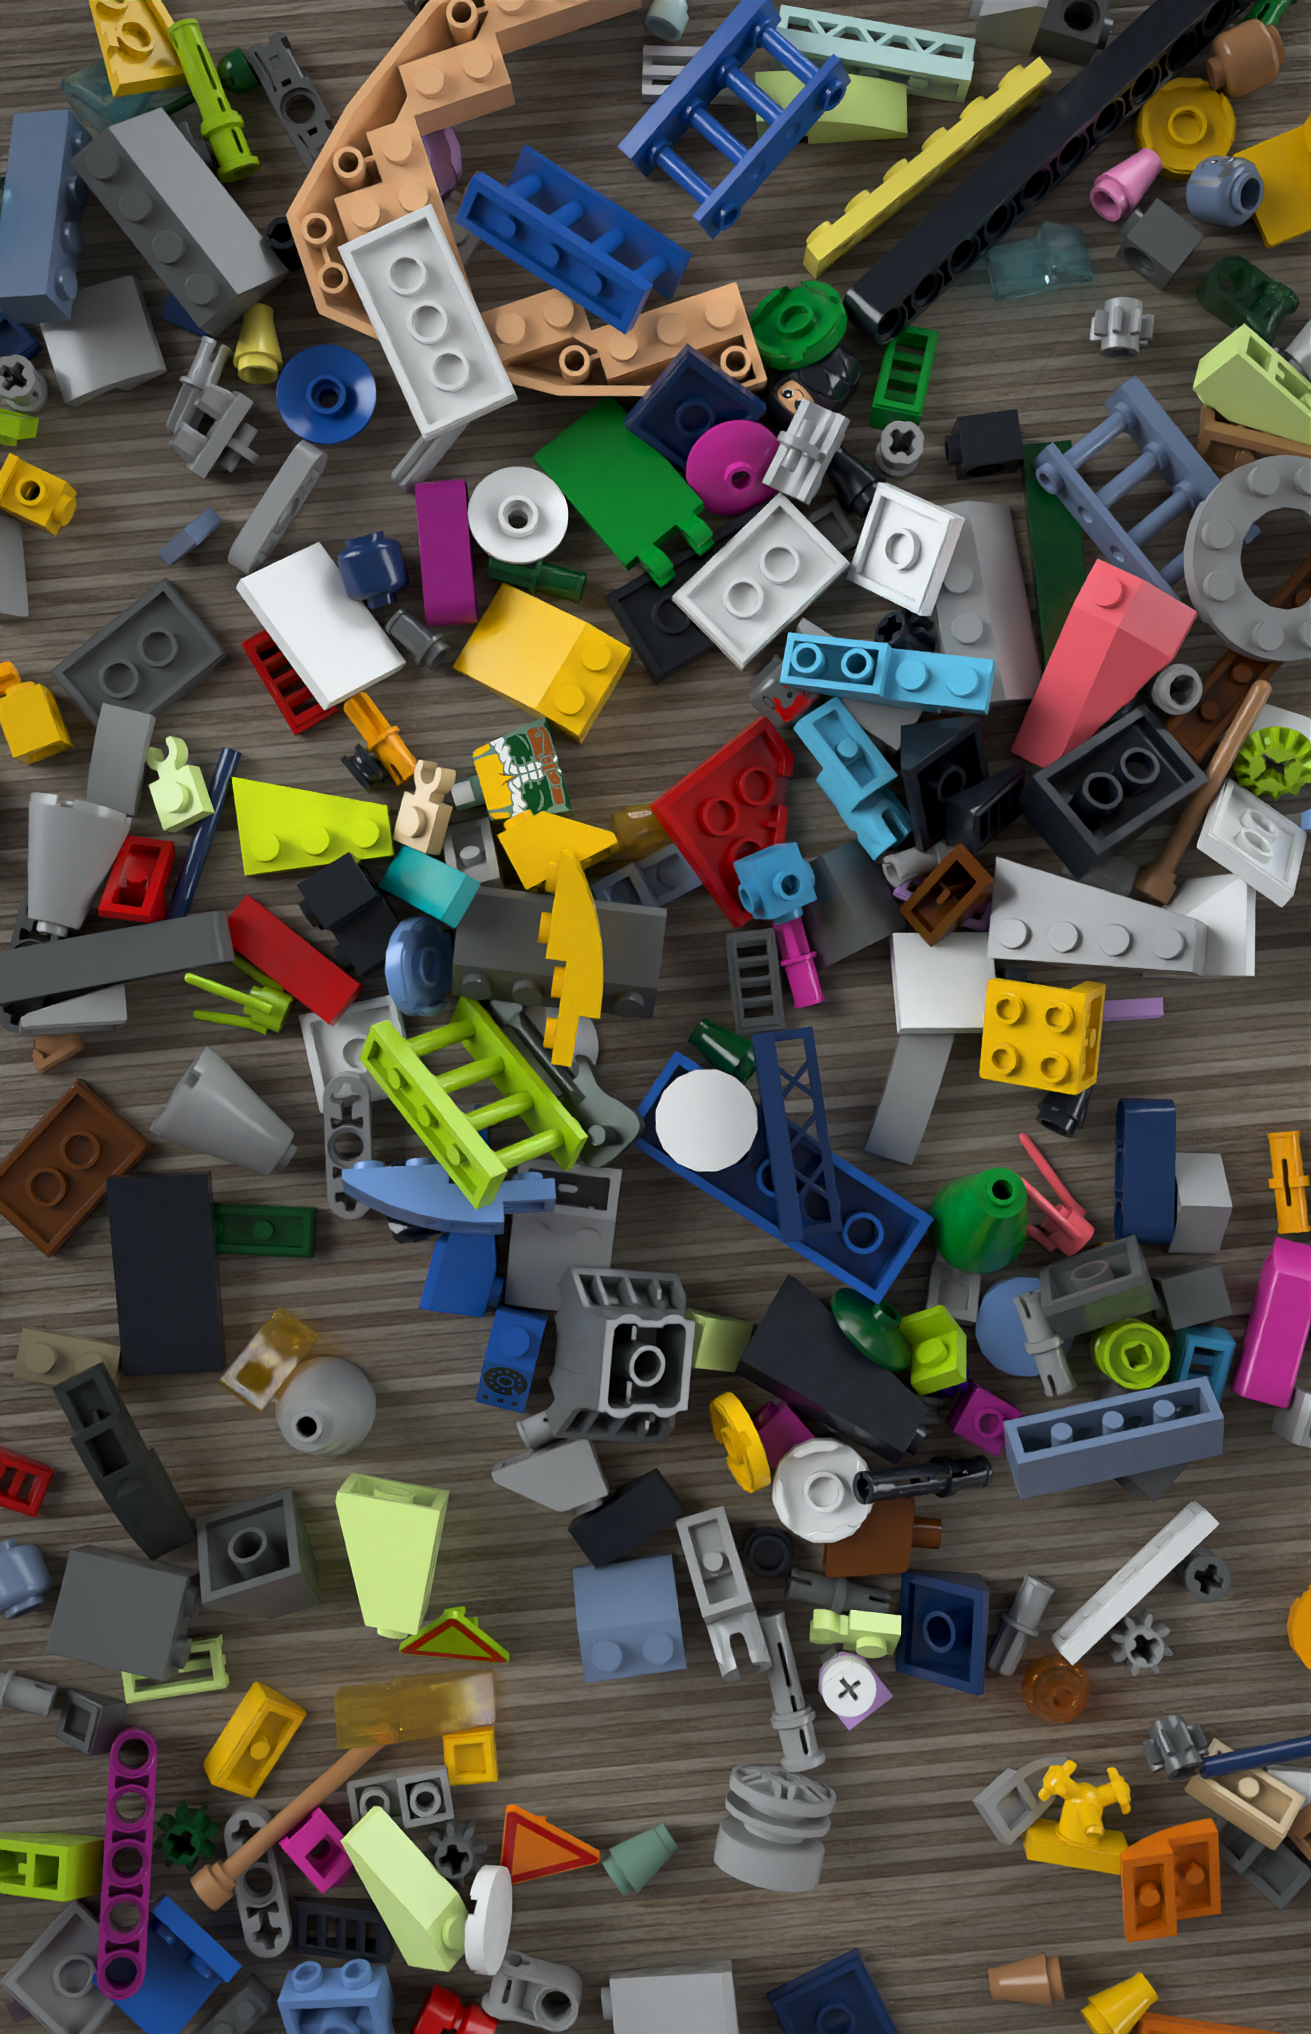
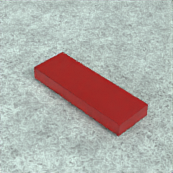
M248 894L229 916L228 924L233 948L329 1025L334 1026L364 989L362 984Z

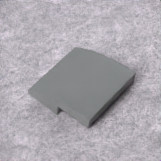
M130 275L78 290L77 296L72 303L70 321L40 322L65 404L77 407L114 388L129 391L167 372L143 292L136 276Z

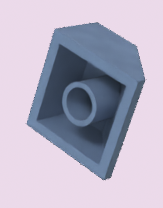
M672 1552L615 1560L598 1569L593 1564L573 1566L577 1629L585 1683L687 1669Z

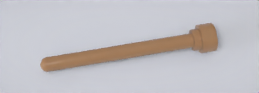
M1257 680L1252 684L1204 773L1209 781L1192 795L1156 863L1150 862L1146 870L1140 869L1131 886L1136 891L1155 901L1168 905L1177 888L1173 885L1177 878V875L1173 872L1271 694L1272 688L1268 681Z
M389 1720L379 1723L224 1863L218 1860L213 1866L206 1864L191 1877V1884L202 1901L213 1911H217L233 1896L231 1890L238 1885L236 1879L388 1744L396 1735L395 1724Z

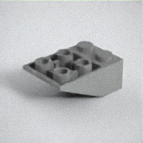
M541 1156L519 1164L518 1173L537 1172L542 1174L543 1179L555 1178L556 1201L554 1211L513 1214L504 1304L559 1311L564 1301L558 1282L569 1266L610 1269L623 1167L609 1165L603 1168L588 1167L584 1162L576 1161L572 1169L564 1172L554 1158Z

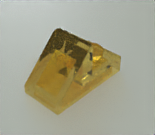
M279 1306L221 1377L218 1384L260 1414L277 1396L286 1380L316 1344L320 1335Z

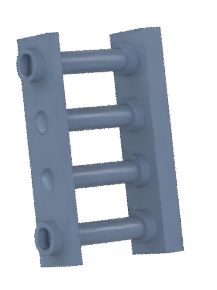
M1134 375L1121 385L1104 403L1110 411V417L1066 453L1062 454L1052 442L1030 464L1036 470V477L1040 485L1047 492L1055 494L1113 566L1147 581L1181 601L1171 587L1185 576L1184 551L1158 572L1139 548L1185 510L1191 511L1194 515L1199 503L1205 501L1211 491L1221 481L1137 376ZM1122 432L1128 433L1141 449V456L1098 492L1094 493L1076 470ZM1153 471L1159 472L1172 487L1173 495L1126 533L1108 509ZM1255 522L1252 523L1244 537L1242 548L1262 533Z

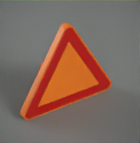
M514 1804L506 1807L500 1866L508 1868L512 1885L597 1864L600 1861V1851L546 1822L547 1816L534 1815Z

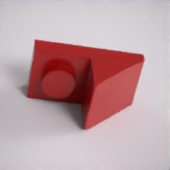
M127 835L116 857L98 908L99 916L146 923L164 920L167 913L164 889L176 856L174 841Z

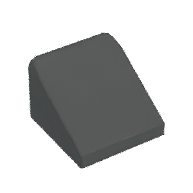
M68 1688L56 1738L90 1756L111 1752L114 1739L122 1731L128 1704L118 1698L78 1688Z

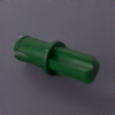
M489 555L486 565V576L491 579L530 589V595L532 596L540 592L574 601L576 604H580L587 579V573H579L546 563L545 558L529 564H509Z

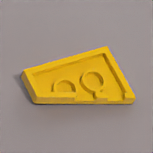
M89 0L114 98L189 85L177 52L167 33V29H170L174 21L161 0Z

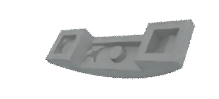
M955 1033L900 1035L880 1103H877L863 1148L864 1151L912 1165L941 1084Z

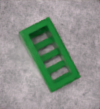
M909 325L894 340L886 344L868 424L871 428L884 430L887 425L898 420L903 422L910 421L919 427L940 331ZM898 345L922 350L925 353L924 356L895 351V347ZM891 365L918 370L920 374L892 369ZM887 385L914 390L916 394L887 389Z

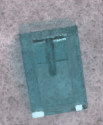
M104 60L63 78L60 85V90L77 118L98 133L103 132L109 126L141 115L156 92L150 91L114 98Z

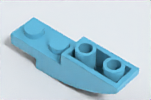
M788 632L779 683L829 696L934 713H940L941 710L988 715L996 663L993 659L894 649L888 643Z

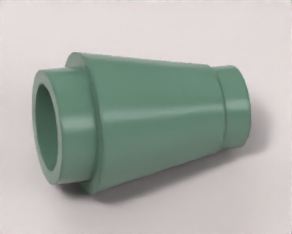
M660 1823L655 1828H651L609 1848L611 1854L601 1862L618 1890L625 1897L633 1890L638 1893L672 1857V1854L679 1850V1847L664 1824Z

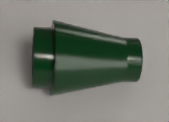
M706 1017L690 1035L688 1042L701 1052L715 1070L737 1078L743 1085L756 1072L751 1040L714 1024Z

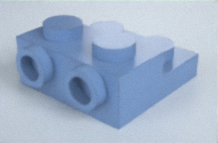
M354 1959L346 1963L342 1968L321 1969L319 1963L307 1961L298 1965L294 1970H288L277 2001L287 2034H396L392 2023L396 2001L385 1965L370 1966L369 1962L365 1959Z

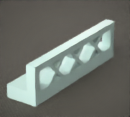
M781 5L779 15L782 20L776 26V30L819 69L834 54L841 60L847 74L880 78L906 84L907 94L964 104L974 66L972 58L976 39ZM788 23L808 26L813 33L788 29ZM845 33L857 35L861 41L839 37ZM892 42L903 43L907 45L909 50L889 47L888 45ZM942 50L962 54V59L936 54ZM771 56L770 69L789 71Z

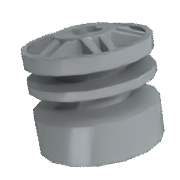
M763 1763L738 1764L732 1768L729 1780L731 1791L726 1794L725 1807L733 1816H728L720 1822L714 1850V1862L727 1874L756 1887L793 1893L812 1890L818 1885L825 1854L823 1843L816 1837H822L830 1831L831 1821L828 1815L834 1811L836 1803L835 1791L826 1783L802 1772H788L781 1766Z

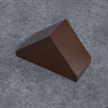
M960 843L948 853L901 906L899 911L928 945L933 947L991 901L995 880L964 845Z

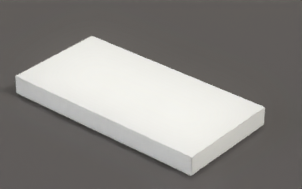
M431 204L337 247L425 442L518 400Z

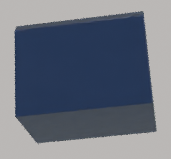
M909 1569L907 1572L902 1573L899 1615H901V1636L897 1644L896 1671L973 1695L984 1694L990 1590L979 1573Z

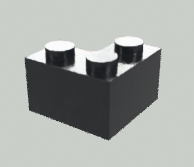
M348 852L297 885L304 898L297 901L301 911L313 927L318 926L321 931L326 929L333 933L339 944L333 947V951L348 973L356 969L359 975L367 977L386 964V951L391 935L401 920L363 861Z

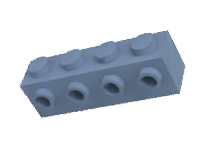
M70 109L16 113L13 117L0 217V309L15 324L70 321L72 303L78 293L76 271L78 254L83 249L82 222L84 207L89 202V190L86 182L69 160L93 139Z
M1207 1376L1003 1421L1006 1459L1020 1500L1223 1454L1224 1416Z

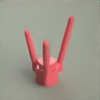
M1024 1132L1020 1133L1018 1137L1020 1142L1065 1205L1064 1207L1062 1204H1058L1054 1207L1024 1178L1020 1177L1026 1187L1027 1197L1046 1214L1041 1222V1226L1045 1231L1043 1232L1028 1223L1027 1236L1038 1241L1049 1252L1058 1247L1067 1257L1072 1256L1089 1241L1095 1228L1084 1219L1087 1211L1074 1200L1030 1137Z

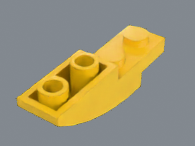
M562 849L560 862L549 861L545 891L555 893L552 913L542 912L537 943L547 944L546 959L566 961L565 967L555 966L550 997L561 999L558 1018L547 1017L543 1048L553 1049L551 1064L572 1067L579 1016L600 1019L603 995V948L597 911L586 876L573 850Z

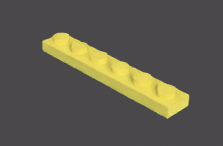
M1040 56L1025 69L1019 64L1010 70L998 84L999 90L988 99L979 96L973 100L959 117L961 121L947 131L944 127L936 130L922 145V152L913 160L908 162L904 158L893 165L883 177L884 183L871 194L868 190H863L856 195L844 210L846 214L834 224L826 221L819 225L806 240L808 245L806 246L803 265L814 279H817L1044 94L1052 71Z

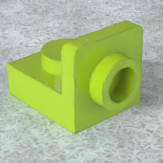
M938 1305L902 1317L899 1329L912 1345L911 1385L918 1394L922 1396L966 1382V1334L945 1306Z

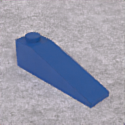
M476 1104L474 1110L486 1105ZM490 1126L477 1131L492 1150ZM442 1233L439 1241L437 1240L419 1308L428 1311L484 1317L489 1305L498 1307L505 1283L504 1277L497 1276L500 1264L498 1235Z

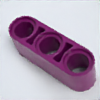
M466 479L415 483L423 597L427 626L478 623V603L472 533L468 523L469 496Z

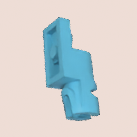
M834 697L798 720L793 728L823 767V770L816 778V783L838 810L839 815L850 831L857 833L858 842L870 857L876 862L885 855V852L891 846L895 849L904 843L913 834V828L908 812L889 788L898 775L838 697Z

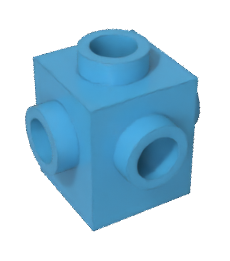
M796 842L774 844L733 862L741 883L738 887L740 900L744 908L749 913H752L754 919H773L775 925L782 924L803 915L802 906L818 900L813 889L815 885L813 870L809 863L802 858Z

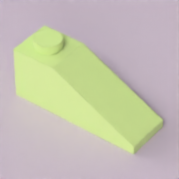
M1245 323L1200 359L1193 390L1205 406L1216 409L1228 421L1311 446V382Z
M373 1806L341 1840V1843L408 1966L449 1972L465 1953L466 1919L468 1920L469 1912L459 1893L439 1873L380 1806Z

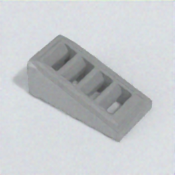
M124 983L115 984L27 1013L20 1018L19 1035L25 1037L120 1031L127 1022Z

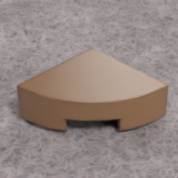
M78 1033L36 1036L32 1055L35 1067L39 1074H45L85 1050L86 1046Z

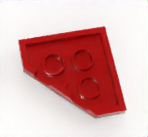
M765 716L756 719L648 806L733 927H742L753 918L752 913H749L744 908L740 900L738 887L741 883L733 862L785 841L788 806H785L788 777H792L794 755L773 724Z

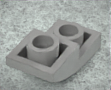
M446 1765L379 1770L355 1774L346 1780L353 1827L373 1806H380L396 1824L403 1823L404 1829L455 1819Z

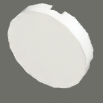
M694 1070L677 1077L663 1091L656 1108V1133L663 1149L678 1164L694 1171H719L736 1164L750 1150L758 1130L757 1108L750 1091L737 1078L719 1070Z
M811 1438L794 1445L779 1460L772 1477V1500L780 1520L795 1534L813 1543H834L853 1535L866 1519L873 1506V1503L860 1504L853 1492V1479L856 1473L859 1471H869L865 1460L850 1445L833 1438Z
M485 1864L477 1873L471 1888V1900L478 1901L474 1914H468V1920L466 1919L464 1948L466 1963L471 1971H475L474 1974L495 1975L501 1967L510 1934L512 1883L507 1867Z

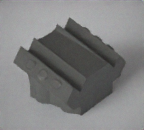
M569 1266L558 1282L564 1304L554 1317L557 1325L555 1365H553V1372L548 1378L555 1397L554 1402L546 1412L553 1437L663 1444L675 1428L676 1413L678 1411H687L695 1331V1321L684 1318L686 1295L678 1274Z

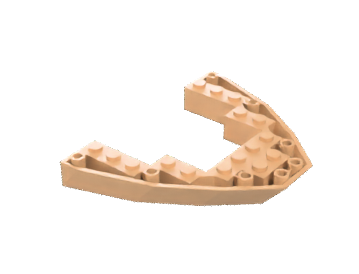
M429 0L347 104L286 213L318 313L379 340L337 247L429 204L434 209L474 299L422 136L516 105L511 81L502 55L642 8V0ZM736 282L641 313L634 328L627 334H623L610 324L591 330L584 307L555 288L480 313L509 380L513 385L556 396H643L688 343L753 394H763L766 391L767 377Z

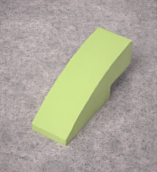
M790 71L755 72V83L784 110L805 87ZM848 74L852 82L846 87L843 99L834 109L825 111L804 135L808 136V144L907 138L906 84ZM756 113L759 139L770 125Z

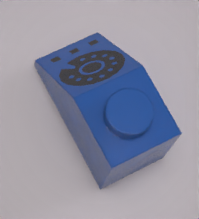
M500 1303L495 1313L484 1357L476 1402L525 1413L549 1315Z

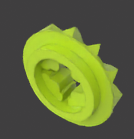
M1281 726L1266 727L1247 736L1234 760L1233 770H1235L1239 785L1246 786L1256 797L1260 794L1269 795L1275 802L1284 794L1292 793L1297 796L1303 785L1311 783V741L1301 732ZM1265 753L1277 763L1286 760L1284 762V775L1277 773L1274 769L1265 771Z

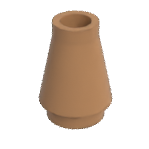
M1042 1952L1001 1967L988 1968L993 2001L1005 2000L1053 2007V2001L1065 2000L1059 1956L1046 1957V1953Z

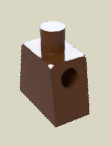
M914 1497L874 1502L870 1513L867 1514L866 1519L853 1535L834 1543H824L822 1567L825 1575L830 1578L907 1572L910 1564L911 1547L940 1548L942 1534L941 1519L914 1516Z

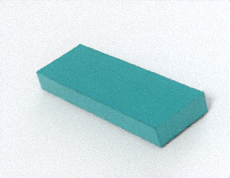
M402 844L378 887L455 928L477 893L480 882L449 865Z

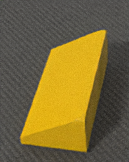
M255 1681L204 1760L203 1767L211 1785L253 1799L307 1715L305 1709L269 1686Z

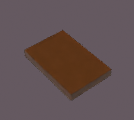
M77 1079L0 1163V1214L48 1258L54 1257L107 1199L106 1178L110 1175L130 1174L155 1146L83 1079Z

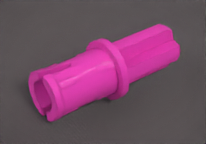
M801 916L777 925L771 919L782 960L778 961L779 966H784L795 1002V1009L825 1001V995L822 993L813 960L817 953L810 950Z

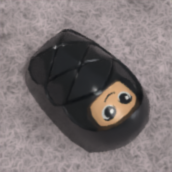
M839 342L835 349L813 364L800 369L780 370L770 382L762 398V401L766 403L767 411L764 413L766 419L779 432H787L803 398L840 414L859 386L862 372L860 362L844 344Z

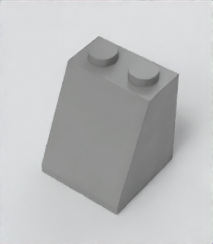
M731 1959L612 1972L609 1978L610 1987L601 1988L604 2021L613 2020L614 2034H740Z

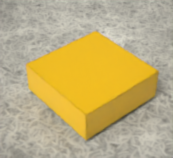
M494 1726L445 1730L443 1732L444 1759L450 1786L498 1781L499 1774Z

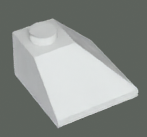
M1235 874L1186 880L1173 894L1168 905L1164 904L1161 908L1198 919L1208 925L1204 977L1143 973V977L1206 979L1254 976L1256 889Z

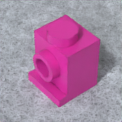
M319 1806L278 1841L286 1854L322 1894L330 1887L336 1888L344 1883L355 1869L341 1843L345 1836ZM322 1839L326 1840V1846L322 1852L318 1854L310 1853Z

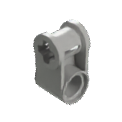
M506 1949L501 1967L493 1975L490 1990L482 1998L481 2008L490 2016L500 2020L518 2021L544 2028L548 2031L561 2032L571 2027L576 2021L582 1998L583 1984L578 1973L566 1965L532 1958L519 1951ZM508 1980L512 1981L510 1990L506 1989ZM553 1991H560L566 1994L570 2001L563 2005H557L547 1998V1994Z

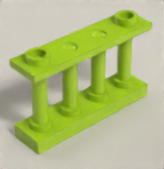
M460 996L448 1025L410 1039L402 1037L389 1020L371 1025L359 1060L476 1210L493 1203L508 1169L549 1152L564 1172L573 1168L588 1138L587 1134L583 1131L579 1122L570 1115L494 1022L490 1013L477 1000ZM461 1042L475 1059V1062L435 1076L429 1072L418 1057ZM490 1078L505 1098L465 1114L459 1110L448 1094ZM520 1115L535 1134L530 1138L495 1152L489 1148L477 1131Z

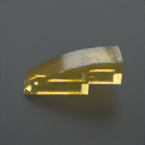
M492 1669L392 1677L390 1683L340 1686L334 1697L338 1750L425 1739L496 1722Z

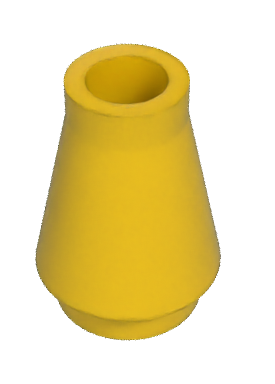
M1138 1972L1131 1978L1088 1997L1087 2001L1089 2004L1082 2008L1080 2013L1094 2034H1128L1150 2005L1159 1998L1148 1980L1141 1972Z

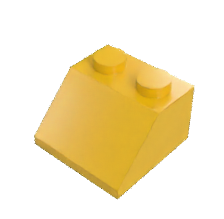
M530 809L523 811L505 821L503 825L506 831L497 835L526 891L533 893H542L545 890L549 861L560 862L562 849L573 850L583 871L620 852L618 841L613 832L545 811L533 815Z

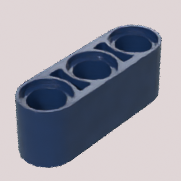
M1120 1098L1116 1110L1114 1232L1116 1241L1135 1234L1139 1244L1169 1245L1172 1242L1175 1214L1176 1110L1172 1099Z

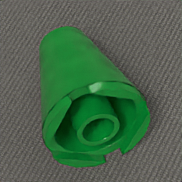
M996 1167L962 1176L947 1183L935 1195L928 1215L934 1218L928 1228V1236L932 1245L934 1243L938 1251L944 1256L943 1259L951 1267L968 1274H990L1010 1264L1022 1251L1028 1234L1027 1193L1022 1179L1009 1169Z

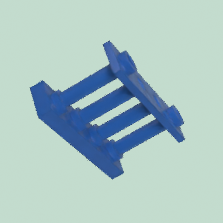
M742 0L617 146L630 163L645 177L654 168L660 167L701 205L692 216L712 240L720 231L727 230L736 222L741 213V207L824 112L834 109L840 103L846 93V87L852 82L841 60L836 55L832 54L819 69L776 30V26L782 19L771 0ZM763 47L805 85L785 110L741 71L743 64L756 49ZM729 88L770 125L750 150L707 111V106L722 89ZM694 127L735 165L716 189L709 185L673 151V146L688 129Z
M528 145L522 147L507 187L482 171L472 177L455 220L457 224L623 334H627L634 328L651 289L668 300L673 297L693 255Z

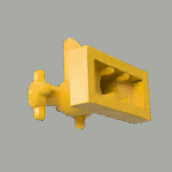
M1067 1760L1063 1765H1051L1044 1776L1043 1787L1038 1792V1796L1044 1802L1051 1795L1056 1794L1065 1799L1060 1821L1038 1818L1021 1834L1027 1860L1121 1875L1120 1853L1128 1848L1123 1832L1104 1829L1102 1814L1104 1807L1118 1802L1123 1815L1130 1813L1131 1806L1129 1803L1131 1797L1129 1785L1114 1767L1107 1768L1111 1782L1095 1787L1087 1782L1076 1783L1069 1777L1077 1767L1074 1761Z

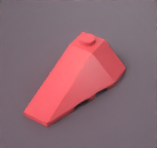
M1097 559L1070 610L1010 752L1044 769L1098 734L1100 728L1123 705L1126 707L1138 695L1137 692L1158 671L1161 672L1174 660L1198 612L1147 581Z

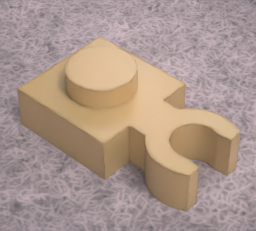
M419 760L414 770L416 791H404L392 837L393 840L425 854L440 855L453 808L444 804L443 800L445 794L454 785L455 770L437 767V763L434 761Z

